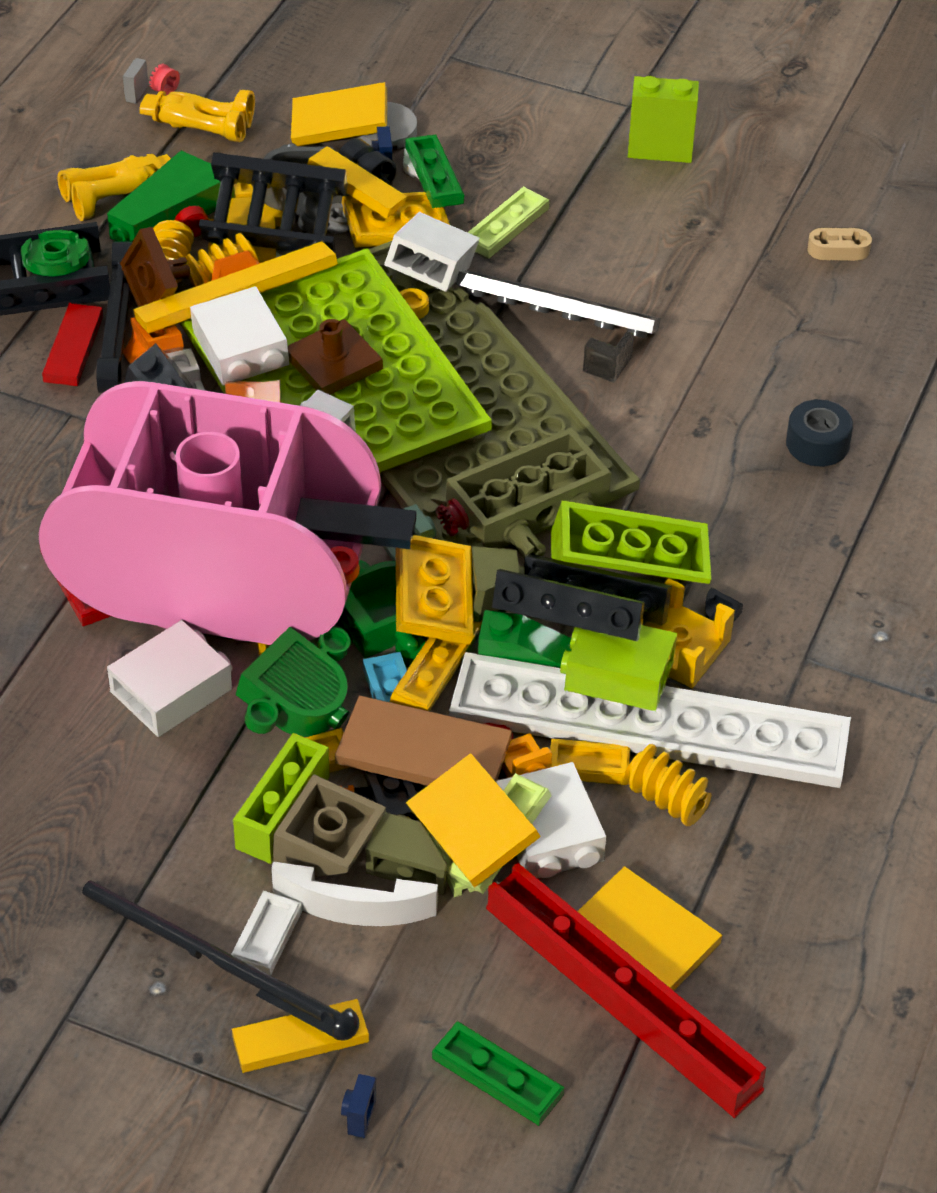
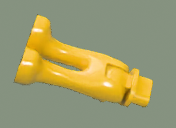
M239 90L233 102H218L186 92H170L166 95L165 91H159L157 95L146 94L140 104V114L152 116L153 121L168 123L173 128L189 127L222 135L229 141L240 143L246 136V128H250L252 124L255 96L251 90Z
M147 154L145 157L130 155L120 162L85 169L67 168L58 172L59 190L66 202L72 201L78 219L84 221L93 217L98 200L108 196L131 193L171 158L167 154L158 157L154 154Z

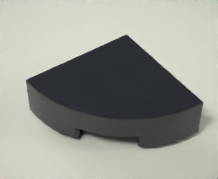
M712 587L710 588L705 601V617L714 621L716 606L721 603L735 610V621L742 613L743 604Z

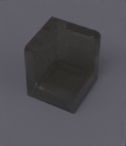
M627 331L617 346L590 338L584 347L583 372L614 383L632 358L634 333Z

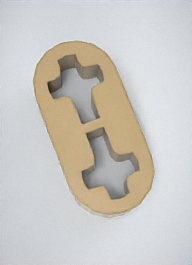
M817 228L809 235L807 251L809 255L819 260H863L870 254L872 237L867 231L857 228Z

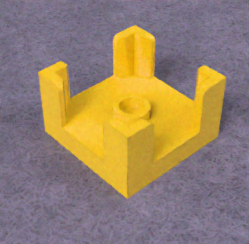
M668 578L664 584L672 585L667 622L663 625L646 622L644 626L677 633L674 663L669 677L693 689L731 641L735 610L719 603L716 606L715 620L712 621L684 607L685 587Z

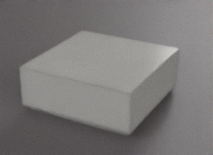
M135 58L123 75L126 102L136 104L148 87L147 64L144 59Z

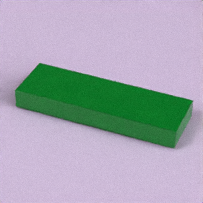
M437 134L405 139V149L431 207L439 208L464 204V193Z
M459 1021L452 1026L432 1050V1059L538 1126L541 1125L564 1096V1086Z

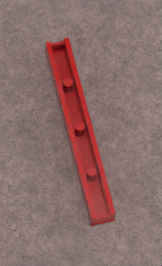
M519 863L515 864L512 867V873L499 884L494 881L488 886V904L486 909L734 1119L764 1092L763 1084L767 1067Z

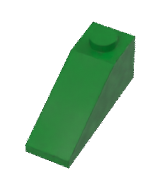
M485 610L479 634L478 654L560 668L565 650H572L570 649L571 638L524 615Z

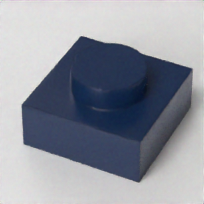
M390 126L377 127V140H371V146L392 160Z
M358 1074L354 1090L347 1089L345 1092L341 1115L347 1116L348 1135L361 1138L366 1136L376 1103V1077Z

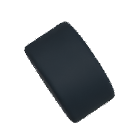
M821 399L804 401L796 406L789 416L786 446L793 457L807 465L819 467L834 465L843 460L849 451L853 419L846 409L832 401Z

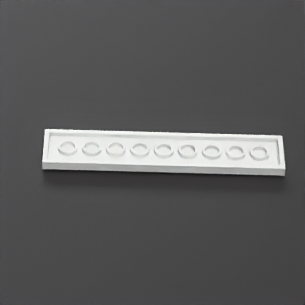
M465 652L449 709V716L481 724L494 723L505 725L512 732L530 733L531 735L552 739L627 746L630 748V752L639 753L649 744H654L657 747L656 757L662 752H667L670 756L669 759L836 788L841 787L851 717L669 686H665L657 710L651 711L565 691L566 674L560 673V668Z

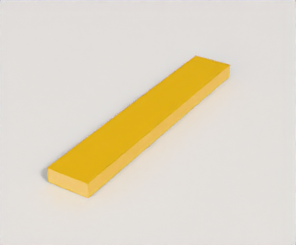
M321 241L133 309L135 318L146 332L150 334L191 319V306L254 286L257 287L260 293L334 267L338 264L336 253Z

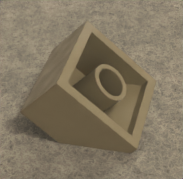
M313 774L274 833L273 862L314 867L315 877L347 873L384 816L386 807Z

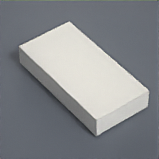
M263 891L231 955L271 975L302 913V902Z

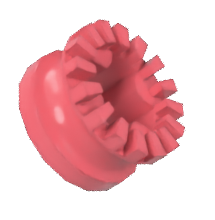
M159 64L158 68L155 67V72L152 71L151 73L153 76H150L151 81H149V84H151L150 87L154 91H165L166 95L177 89L180 81V74L177 70L170 69L165 64Z

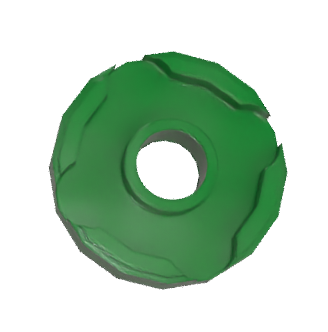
M45 231L38 234L39 239L32 242L31 238H29L21 247L23 266L29 272L41 276H60L78 271L90 259L88 241L85 238L83 240L79 239V234L73 231Z

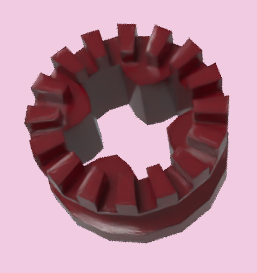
M456 499L448 500L446 507L439 505L435 509L438 515L437 518L439 520L442 519L440 524H445L443 529L450 536L456 535L458 528L462 530L469 528L470 523L467 513Z

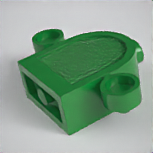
M359 560V575L351 584L338 622L348 633L364 659L395 646V653L401 652L405 667L409 668L424 646L425 641L419 635L396 631V561H384L370 566L367 562Z
M291 627L282 633L241 673L235 695L248 704L244 718L247 728L257 734H266L277 726L291 735L295 733L303 737L321 734L330 728L334 730L339 729L350 713L343 707L348 688L347 678L341 666L336 662L342 660L347 655L351 642L348 633L339 627H332L328 632L320 635L317 646Z

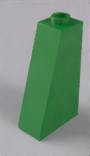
M182 150L107 213L110 239L114 241H133L140 229L154 228L159 222L174 220L181 210L189 206L202 207L206 215L215 212L221 182L214 179L211 164ZM234 187L232 192V198H235Z

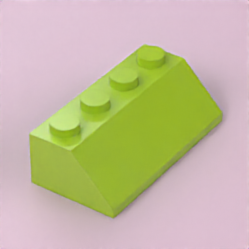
M561 501L551 530L552 559L710 584L711 565L708 524Z

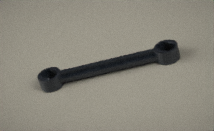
M113 241L111 283L101 357L97 359L96 369L98 393H104L108 389L122 384L121 361L130 286L120 262L133 241Z

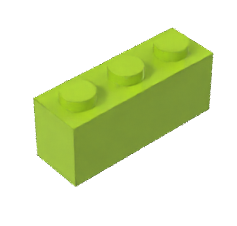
M292 733L233 819L236 850L272 864L275 831L313 774L325 780H328L330 777L329 747Z

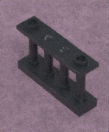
M213 152L211 167L214 179L219 180L221 184L213 221L200 219L199 222L203 240H207L211 244L223 245V240L228 238L233 244H236L235 235L241 233L255 247L296 251L322 241L336 253L334 237L326 236L333 197L337 195L346 196L348 186L346 169ZM238 182L254 186L246 225L227 223L233 187ZM270 187L285 188L287 190L280 229L260 227L266 191ZM303 191L315 192L320 195L313 234L293 231L299 196Z
M97 222L0 235V266L11 264L14 279L0 280V316L66 307L69 303L87 304L107 301L110 290L107 265L95 267L92 255L94 252H101ZM67 230L79 234V239L83 240L85 238L88 241L90 259L82 269L60 276L35 275L27 277L26 268L22 263L21 247L29 238L33 242L39 239L38 234L42 232Z
M529 554L525 556L524 574L503 569L497 570L492 607L638 641L642 618L645 622L663 625L667 622L672 585Z

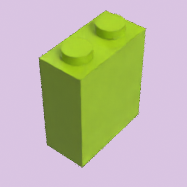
M634 76L627 158L692 162L699 81Z
M641 625L640 638L638 641H633L575 627L570 642V649L572 650H565L560 666V673L566 674L564 690L656 711L674 663L677 633Z

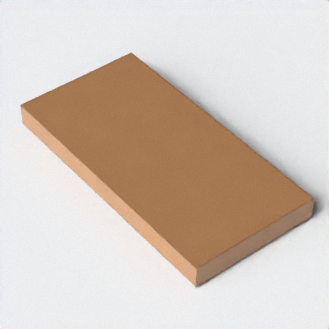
M359 695L336 751L335 764L428 786L471 753L496 782L511 742L512 730Z

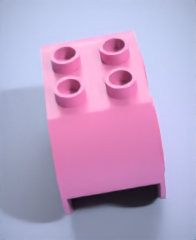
M134 381L122 383L102 393L93 403L87 415L84 426V443L62 494L49 505L41 521L39 530L41 553L52 574L69 592L89 606L119 619L157 625L166 629L182 620L192 630L196 629L204 634L271 645L282 633L291 627L310 641L328 632L337 623L343 612L352 584L351 582L346 585L341 565L330 548L336 546L351 548L356 552L358 559H360L364 544L320 539L306 527L295 522L300 499L302 497L377 506L381 492L380 472L371 450L363 439L344 422L325 412L304 406L154 382Z

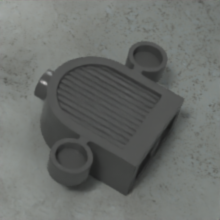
M290 143L272 150L264 159L308 164L309 158L325 147H298L296 144ZM277 187L268 188L264 203L271 208L283 211L287 190ZM303 191L300 193L296 215H299V228L304 232L312 234L320 197L315 192ZM337 195L333 197L332 204L342 203V196Z

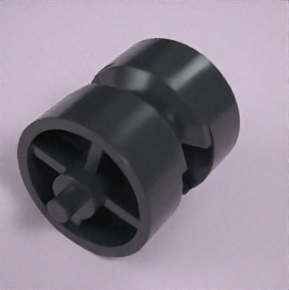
M360 138L351 139L338 152L390 186L392 185L397 171L395 162L381 152L376 151L374 147Z

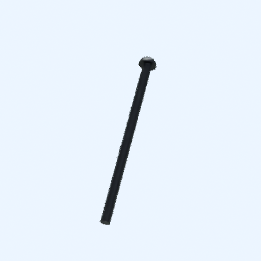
M92 880L84 885L82 890L84 896L182 947L196 959H200L202 954L207 956L226 972L260 989L256 994L257 997L334 1037V1039L345 1041L354 1037L358 1032L359 1018L351 1008H347L341 1013Z

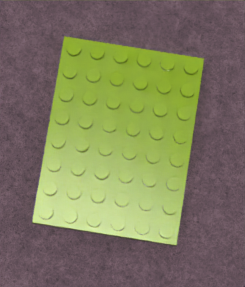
M368 248L338 258V264L334 267L260 293L287 339V346L319 331L320 324L325 320L336 319L341 321L345 319L383 359L382 370L331 394V396L354 406L356 433L371 450L377 462L379 472L492 430L491 418ZM192 319L180 322V325L221 390L226 394L225 386H222L193 333ZM290 362L287 366L241 380L260 382L280 380L281 403L300 406L303 401H307L316 392Z

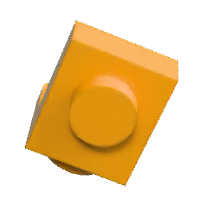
M530 733L511 740L502 770L507 778H510L515 773L522 775L552 767V752L548 747L540 749Z

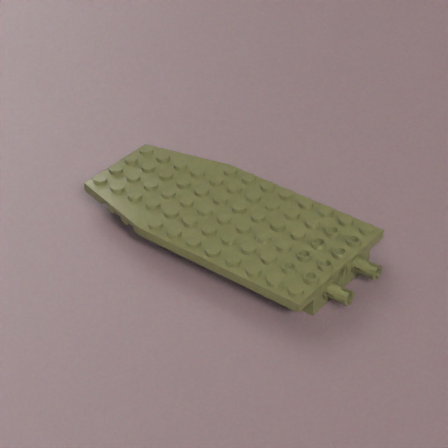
M392 241L369 249L399 292L408 288H416L428 295L429 312L419 320L492 420V430L380 472L381 482L403 509L417 504L424 516H429L432 519L436 528V537L433 539L471 546V549L472 546L503 549L513 544L524 557V560L525 556L529 554L543 556L546 548L535 537V534L553 527L561 501L602 506L639 490L640 479L490 308L481 302L476 305L469 300V294L459 287L456 289L450 287L445 292L385 266L384 264ZM452 498L462 505L470 523L469 528L465 530L458 528V533L454 536H450L443 529L445 524H440L442 519L439 520L437 518L438 515L435 510L439 505L446 507L448 500Z

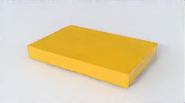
M385 82L293 98L292 143L297 146H304L377 133V127L387 126L388 91Z
M425 192L403 193L407 196L404 206L388 218L383 217L350 195L342 196L343 212L345 218H347V225L355 248L376 247L392 241L394 234L418 212L450 225L444 207L432 208Z
M413 535L411 549L396 548V631L462 644H471L474 638L471 546Z
M471 753L406 802L410 810L474 888L541 837L536 828Z
M625 866L577 911L673 991L721 944L722 934Z

